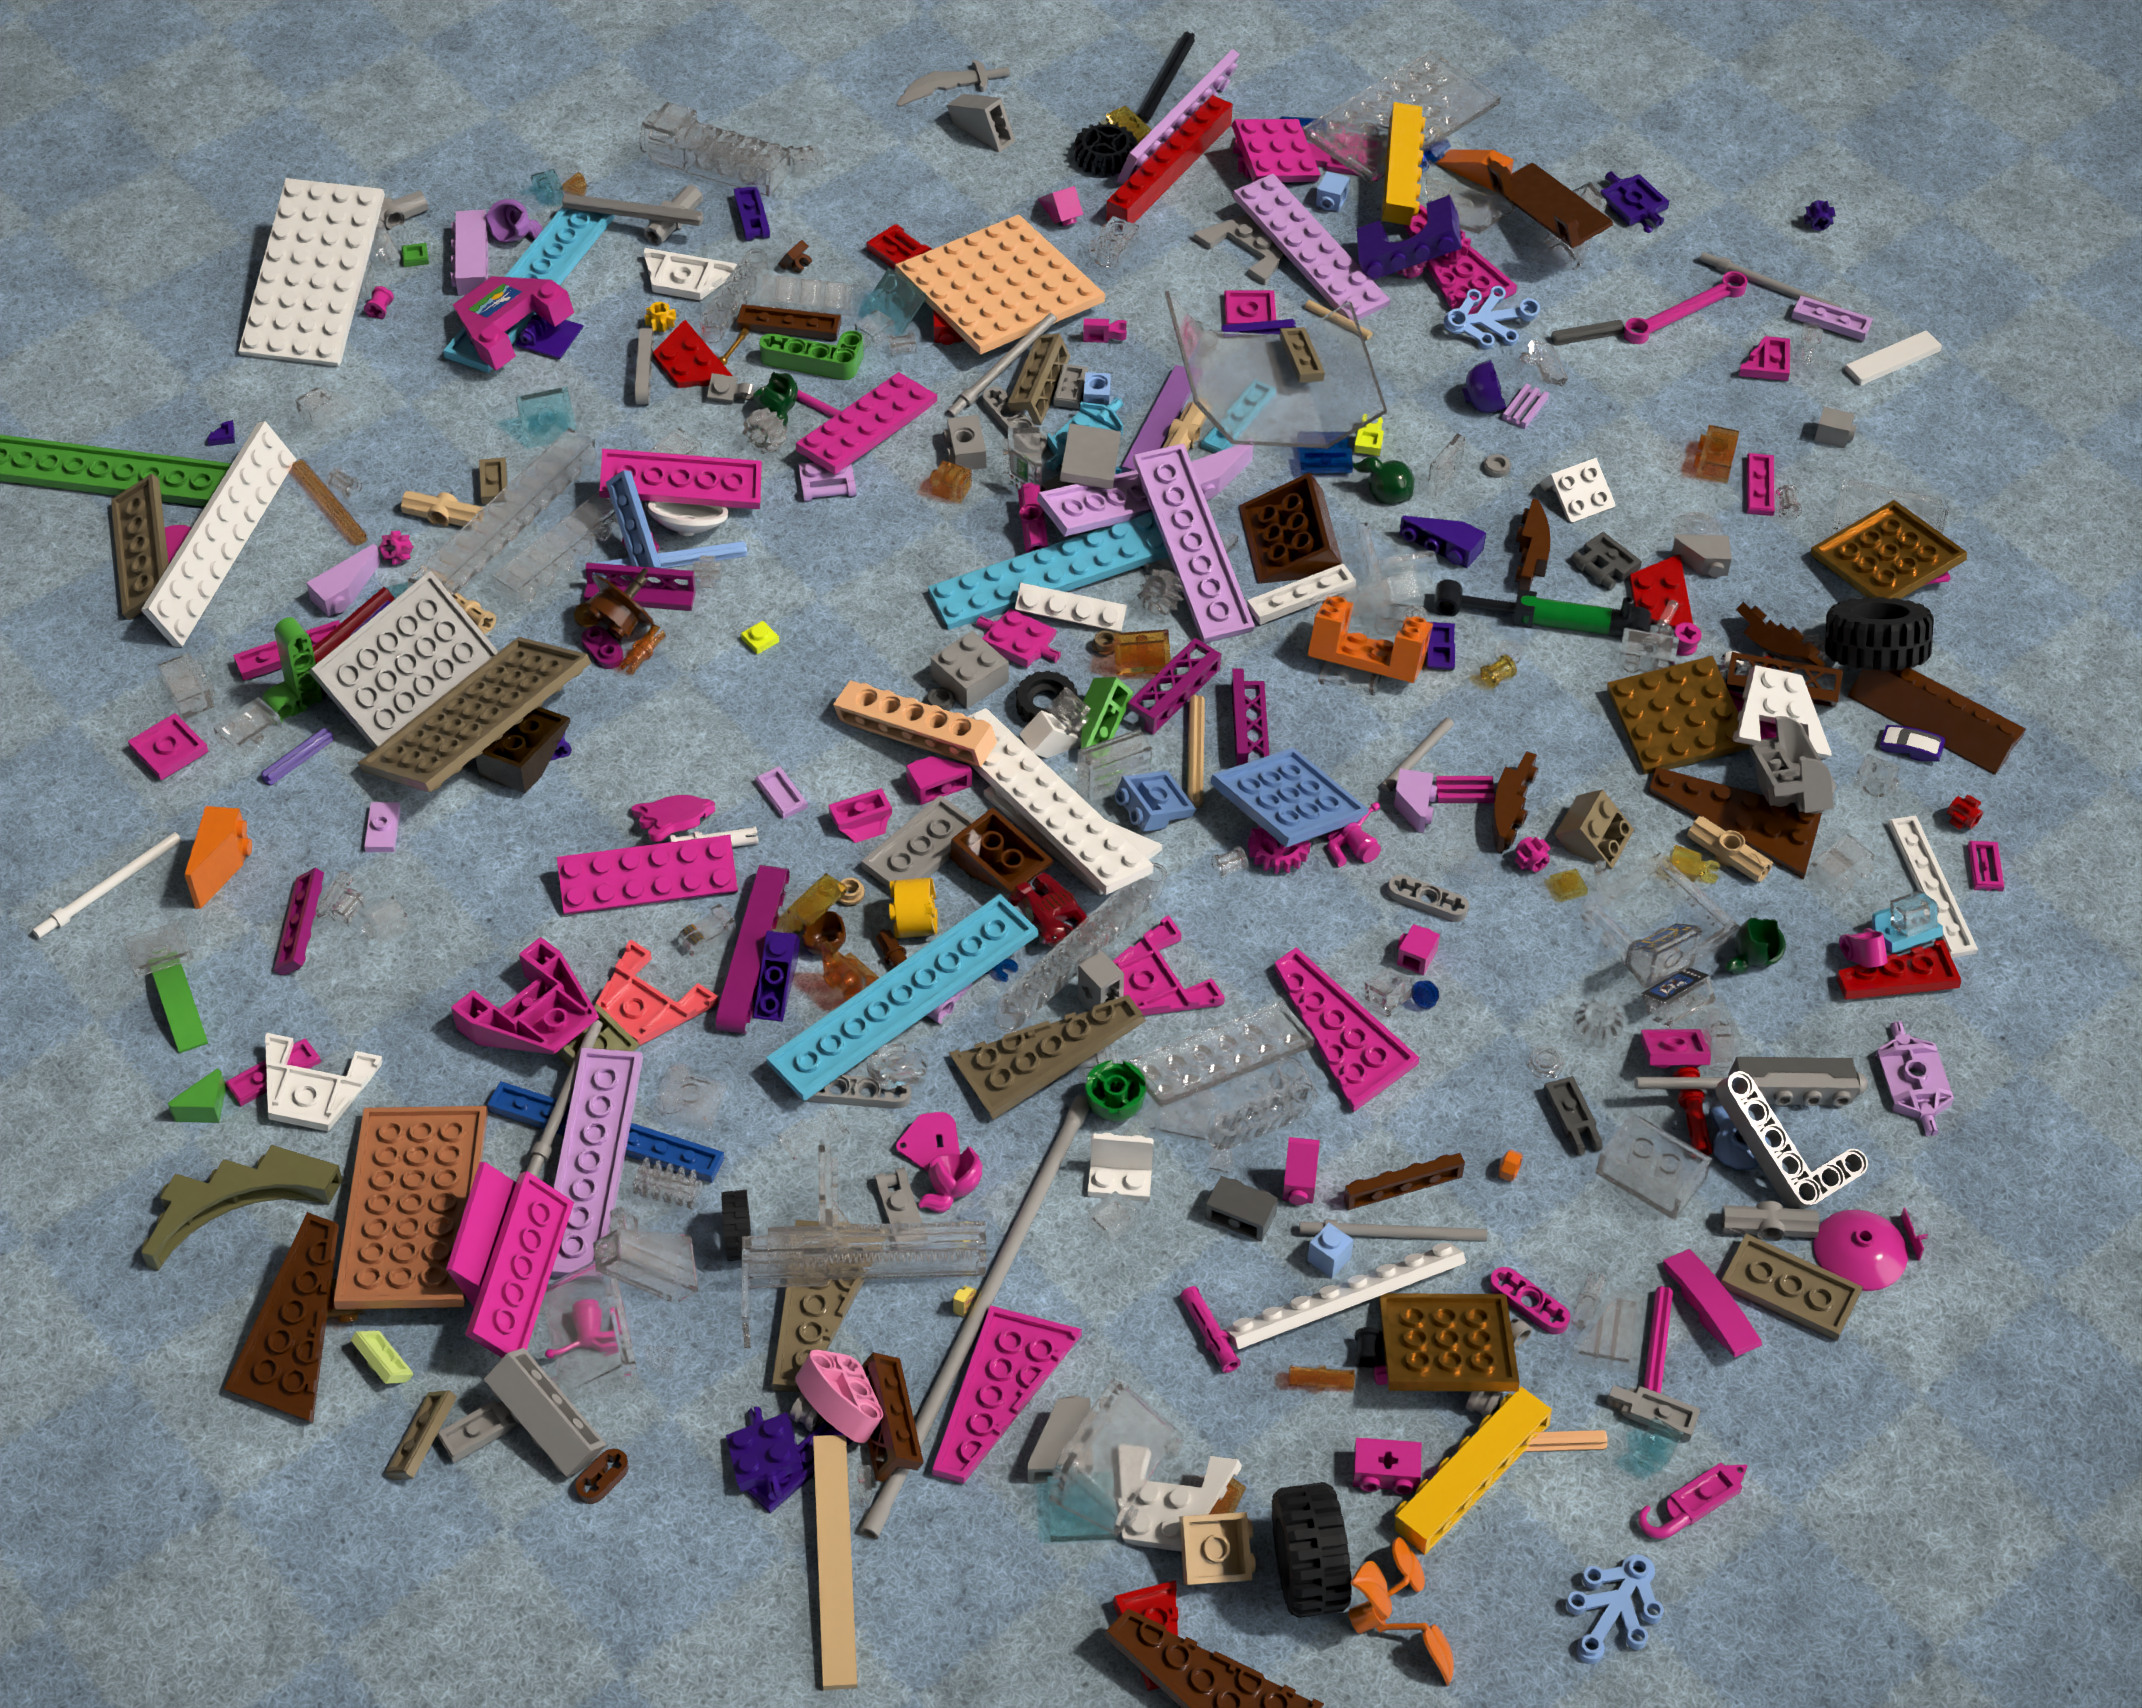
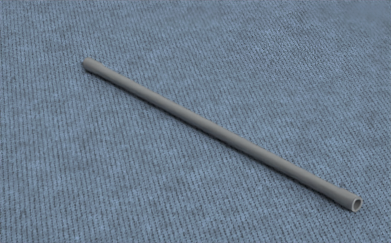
M1075 1097L1065 1117V1123L915 1422L920 1449L1078 1129L1082 1126L1090 1110L1086 1097ZM897 1467L887 1478L876 1502L872 1505L860 1529L863 1535L878 1539L890 1515V1509L910 1469Z

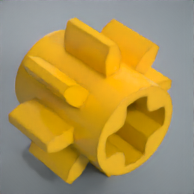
M655 302L650 308H646L647 315L644 316L645 325H651L653 331L666 332L670 327H675L676 311L675 309L670 310L668 303Z

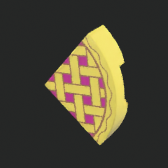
M963 1286L962 1289L956 1291L953 1297L954 1314L965 1317L977 1293L976 1289Z

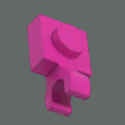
M1084 318L1083 342L1108 343L1109 339L1126 340L1127 321L1117 320L1109 324V319Z

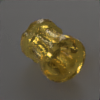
M1503 654L1498 658V661L1490 666L1484 665L1481 667L1480 675L1482 680L1491 688H1495L1505 678L1514 677L1517 674V667L1512 658Z

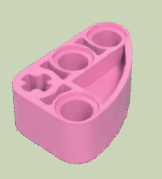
M812 1350L795 1377L800 1391L812 1407L838 1431L855 1442H867L882 1419L883 1411L861 1364L853 1357L845 1354L823 1350Z

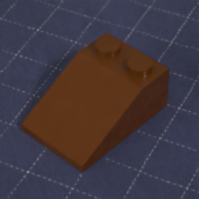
M993 807L951 839L950 859L969 876L1009 895L1012 894L1017 885L1025 881L1027 883L1053 864L1051 857Z

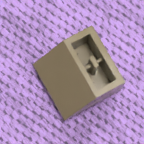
M1601 789L1576 796L1555 836L1568 852L1606 868L1613 869L1634 828L1604 790Z

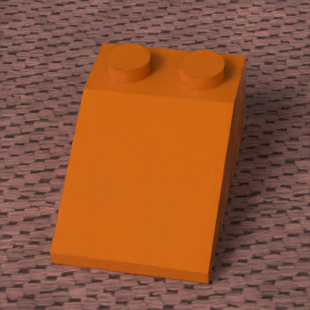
M205 806L184 874L195 909H201L243 866L245 857L251 855L252 840L247 836V822L243 820L240 808Z

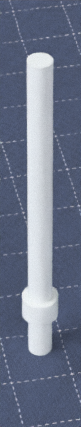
M174 832L63 909L59 907L49 914L50 918L32 929L33 934L40 939L57 926L59 928L70 922V918L179 844L182 841L180 836Z

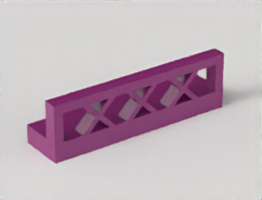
M587 562L585 567L587 586L584 602L586 603L599 592L593 581L594 573H603L607 576L604 579L624 592L634 580H625L620 576L629 575L635 579L642 569L646 568L649 570L644 576L646 579L655 577L661 582L656 583L648 580L633 598L638 605L646 608L692 611L696 594L694 571ZM674 580H688V585L678 584Z
M1194 638L1128 702L1127 708L1145 718L1144 730L1154 735L1192 695H1195L1220 670L1221 653ZM1195 649L1205 654L1203 658H1190V654ZM1179 667H1188L1189 672L1185 675H1174L1173 670ZM1171 683L1172 688L1169 691L1157 692L1156 687L1159 684ZM1142 700H1154L1155 705L1148 710L1139 703Z
M1232 668L1231 690L1236 766L1248 763V756L1253 750L1259 752L1263 757L1269 756L1265 681H1244V669ZM1245 689H1259V695L1251 700L1245 696ZM1251 707L1261 713V716L1254 721L1246 717V711ZM1252 729L1262 734V737L1255 743L1248 738L1247 734Z

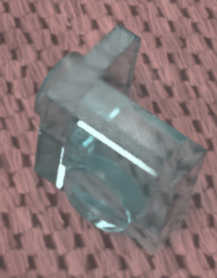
M1654 1417L1639 1446L1634 1449L1632 1456L1639 1459L1637 1463L1651 1472H1655V1470L1662 1471L1669 1464L1684 1433Z

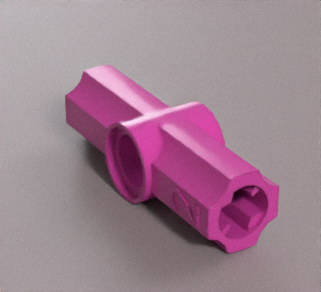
M1032 482L1023 484L1018 489L1019 516L1022 522L1026 553L1049 546L1044 510L1036 500L1039 492H1041L1040 485H1034Z

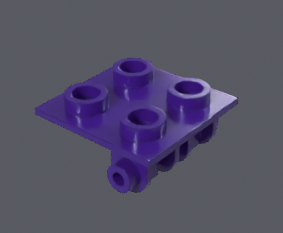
M535 314L528 321L526 329L521 331V336L516 341L515 346L561 359L584 326L564 320L554 327L540 315Z

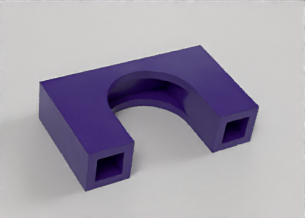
M1447 195L1426 203L1428 217L1426 225L1418 234L1405 241L1389 242L1380 220L1357 228L1358 259L1363 273L1372 280L1461 249L1459 215L1451 196Z

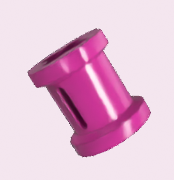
M376 286L371 293V300L366 302L364 306V312L369 317L383 319L387 313L386 308L393 301L394 295L387 288Z

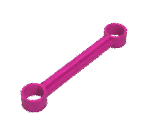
M1737 271L1727 272L1724 274L1721 284L1646 320L1643 318H1631L1625 324L1624 338L1632 344H1643L1649 339L1650 333L1727 296L1732 298L1741 297L1746 291L1747 277ZM1734 282L1738 283L1740 286L1735 287L1729 285L1728 283ZM1630 329H1640L1644 332L1635 333L1632 332Z

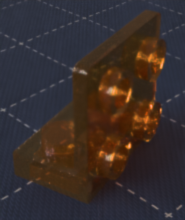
M828 941L822 944L824 981L830 988L839 989L846 1001L879 979L872 970L851 952L844 956Z

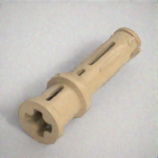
M438 579L483 634L488 633L494 628L496 615L493 612L485 611L481 608L480 603L475 600H467Z

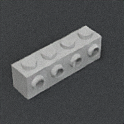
M525 1348L507 1353L484 1378L485 1382L490 1386L492 1394L502 1400L511 1411L514 1420L525 1427L532 1436L533 1442L547 1453L553 1460L554 1467L564 1473L566 1477L586 1468L607 1445Z

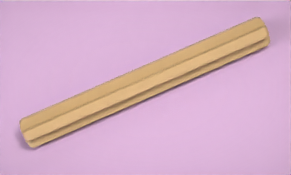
M1192 695L1189 701L1187 797L1195 808L1202 806L1204 786L1205 699L1202 695Z

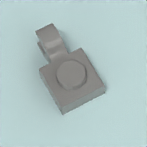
M712 373L707 399L708 401L733 404L734 398L752 400L754 393L753 385L749 383L737 384V377Z

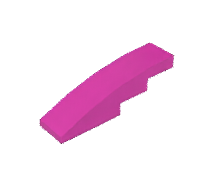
M1691 1249L1663 1260L1664 1269L1681 1286V1294L1699 1313V1321L1703 1327L1734 1357L1762 1346L1761 1339L1737 1303Z

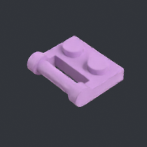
M815 462L799 464L804 502L812 501V498L846 494L849 497L857 496L852 463L835 475Z

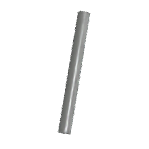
M1445 718L1380 785V788L1389 793L1398 782L1400 768L1411 770L1454 726L1453 721L1450 718Z

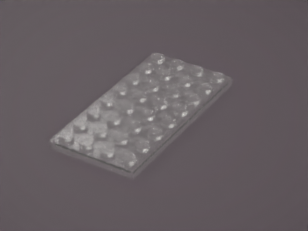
M1430 50L1304 126L1302 129L1307 140L1361 178L1373 184L1385 176L1389 118L1394 102L1422 107V117H1426L1424 131L1421 132V134H1424L1422 149L1419 148V150L1424 152L1499 105L1501 96L1433 50Z

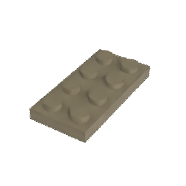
M1747 1233L1721 1280V1284L1726 1290L1838 1341L1863 1289V1286Z

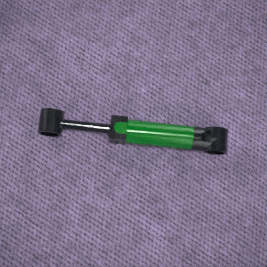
M1451 579L1440 581L1435 589L1433 610L1438 615L1453 617L1459 613L1460 606L1514 613L1513 626L1532 628V624L1623 637L1626 642L1644 644L1650 638L1652 614L1644 607H1633L1634 600L1631 597H1624L1621 609L1537 598V592L1518 589L1516 603L1462 595L1463 589L1460 583Z

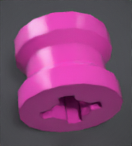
M1684 622L1677 625L1674 636L1670 641L1671 650L1680 656H1689L1695 653L1702 637L1700 629L1692 623Z

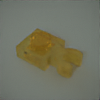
M1674 845L1670 853L1667 873L1695 882L1697 877H1700L1702 881L1712 884L1717 881L1718 875L1712 874L1710 871L1717 872L1720 864L1713 860L1702 861L1701 853Z

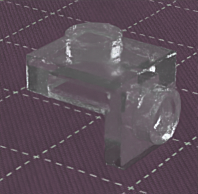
M1065 687L1046 709L1067 727L1064 732L1069 735L1073 729L1079 732L1089 721L1085 716L1091 708L1070 689Z

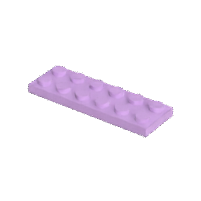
M1136 470L1116 474L1114 476L1113 489L1073 484L1039 492L1036 499L1064 537L1127 522L1152 511L1146 494L1141 488V481Z

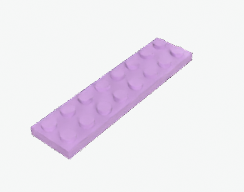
M1232 49L1129 153L1116 182L1124 184L1212 95L1217 97L1218 90L1223 92L1231 82L1228 78L1233 75L1238 67L1236 64L1240 55L1238 52Z
M1274 174L1234 190L1233 199L1339 315L1355 322L1389 306L1390 299L1370 277L1363 273L1361 267Z
M1184 443L1134 454L1133 463L1201 641L1207 643L1253 632L1255 628L1254 622Z
M581 1048L554 1189L572 1200L574 1205L551 1273L552 1277L602 1280L643 1062L642 1052Z

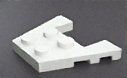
M1757 665L1751 668L1742 698L1745 700L1743 709L1738 714L1737 721L1739 726L1738 730L1734 732L1733 741L1755 746L1761 742L1759 720L1775 723V716H1787L1797 720L1802 725L1820 759L1829 758L1831 750L1803 676Z
M266 1033L268 1119L329 1132L381 1067L382 1056L355 1051L347 1076H341L287 1065L294 1046L293 1038Z
M1119 1445L1123 1540L1125 1543L1136 1546L1182 1552L1179 1516L1208 1515L1217 1500H1222L1227 1492L1226 1486L1233 1475L1237 1476L1241 1470L1242 1465L1239 1460L1210 1456L1202 1487L1143 1480L1150 1457L1147 1448Z

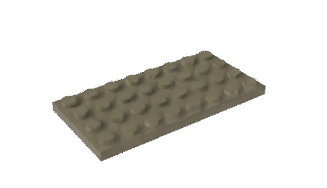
M517 637L364 757L358 764L362 772L426 792L434 791L451 775L461 771L463 766L472 758L481 755L483 750L492 742L502 738L503 734L512 726L522 722L523 717L539 708L548 697L559 692L568 681L579 676L583 669L591 664L588 654Z

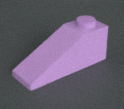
M1251 440L1191 461L1206 500H1210L1216 494H1219L1252 461L1254 443Z
M375 544L370 545L306 583L310 600L328 617L345 611L378 568L381 562L377 546Z

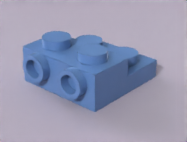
M1168 770L1122 776L1115 791L1116 802L1119 805L1125 806L1129 812L1131 823L1138 825L1143 832L1165 829L1170 820L1192 817L1196 810Z

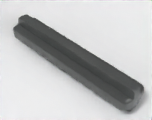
M1614 320L1553 331L1551 340L1557 346L1623 334L1625 327L1622 320Z

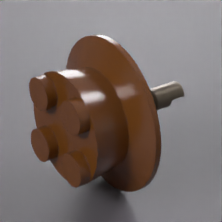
M646 568L642 569L634 579V582L624 592L603 577L593 576V581L599 592L585 603L588 607L585 613L596 623H599L601 620L609 627L607 629L608 633L619 641L622 637L629 639L638 623L653 627L655 624L648 613L633 600L641 587L648 581L644 577L649 571Z

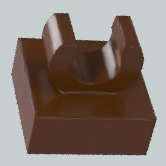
M803 240L799 241L785 254L778 265L785 270L792 265L794 272L801 273L804 267L800 262L806 266H809L812 262L810 256L803 254L809 246Z

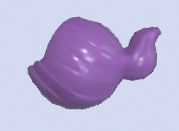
M515 199L497 201L485 215L493 237L500 242L511 243L519 241L527 234L535 240L543 230L536 220L529 219L526 208Z

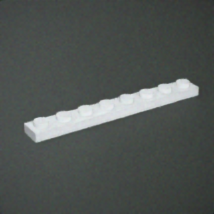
M1440 1243L1428 1252L1410 1254L1404 1258V1261L1396 1264L1381 1265L1375 1272L1367 1275L1352 1276L1348 1279V1282L1343 1284L1325 1286L1319 1290V1293L1314 1295L1296 1297L1291 1300L1290 1304L1282 1307L1267 1308L1262 1314L1253 1318L1238 1319L1233 1325L1224 1328V1331L1230 1337L1229 1342L1237 1349H1241L1465 1264L1464 1252L1451 1243Z

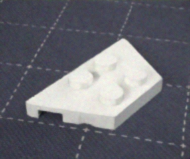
M649 248L644 249L652 291L655 293L702 300L737 274V264Z

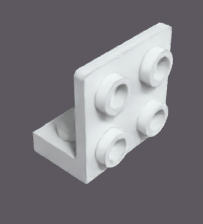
M1597 458L1553 473L1539 482L1544 491L1552 488L1557 493L1567 520L1570 523L1615 507V502Z
M1092 1134L1088 1197L1149 1202L1154 1139L1145 1138L1140 1135Z

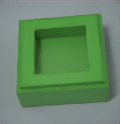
M426 243L401 246L404 267L429 264Z

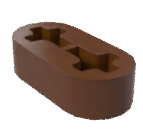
M614 1448L603 1452L576 1480L575 1487L578 1498L586 1504H594L601 1501L627 1474L629 1469L627 1455L622 1450ZM619 1460L620 1468L612 1467L608 1470V1461L615 1463ZM596 1483L597 1491L589 1490L586 1493L584 1485L589 1484L592 1486Z

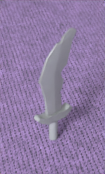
M973 60L972 68L975 70L931 72L915 80L904 91L905 94L900 96L897 105L901 107L910 102L931 96L936 90L948 91L957 86L980 84V92H985L988 87V80L1010 76L1009 67L985 70L983 63Z

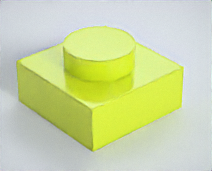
M764 621L741 633V639L757 655L779 642V636Z

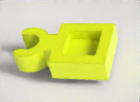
M1365 415L1362 427H1358L1354 453L1380 456L1384 431L1382 430L1383 419L1379 417L1377 423H1370L1368 421L1369 415Z

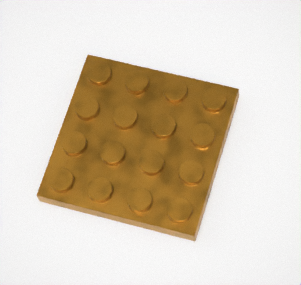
M1895 500L1811 547V556L1863 595L1870 598L1901 599L1967 560V552Z
M1713 655L1607 682V691L1644 775L1654 773L1656 767L1669 770L1749 749V744L1733 741L1734 732L1738 730L1739 726L1737 721L1739 713Z
M1386 1293L1379 1296L1388 1391L1519 1392L1520 1381L1506 1294Z

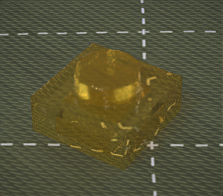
M1576 868L1550 875L1549 882L1560 902L1587 895L1588 888Z

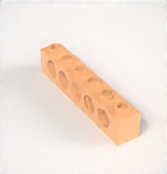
M850 680L833 704L839 720L844 723L978 767L983 765L997 743L991 724L984 720H975L959 712L953 713L943 710L937 705L924 704L911 697L905 698L889 690L883 691L874 688L867 683H858Z

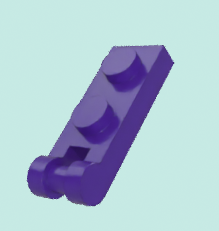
M758 186L735 188L734 199L745 241H752L753 238L762 237L763 239L770 238L769 224Z

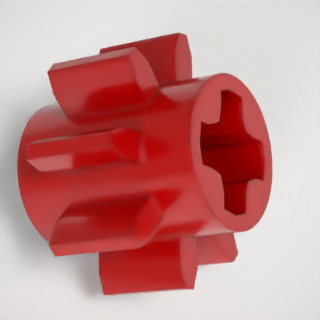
M1966 795L1964 799L1957 796L1947 810V814L1952 817L1949 823L1959 830L1961 828L1964 829L1966 826L1973 829L1983 815V811L1978 808L1981 802L1971 795Z

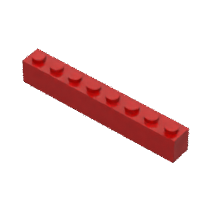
M1212 95L1107 200L1106 221L1124 230H1128L1231 126L1233 104Z

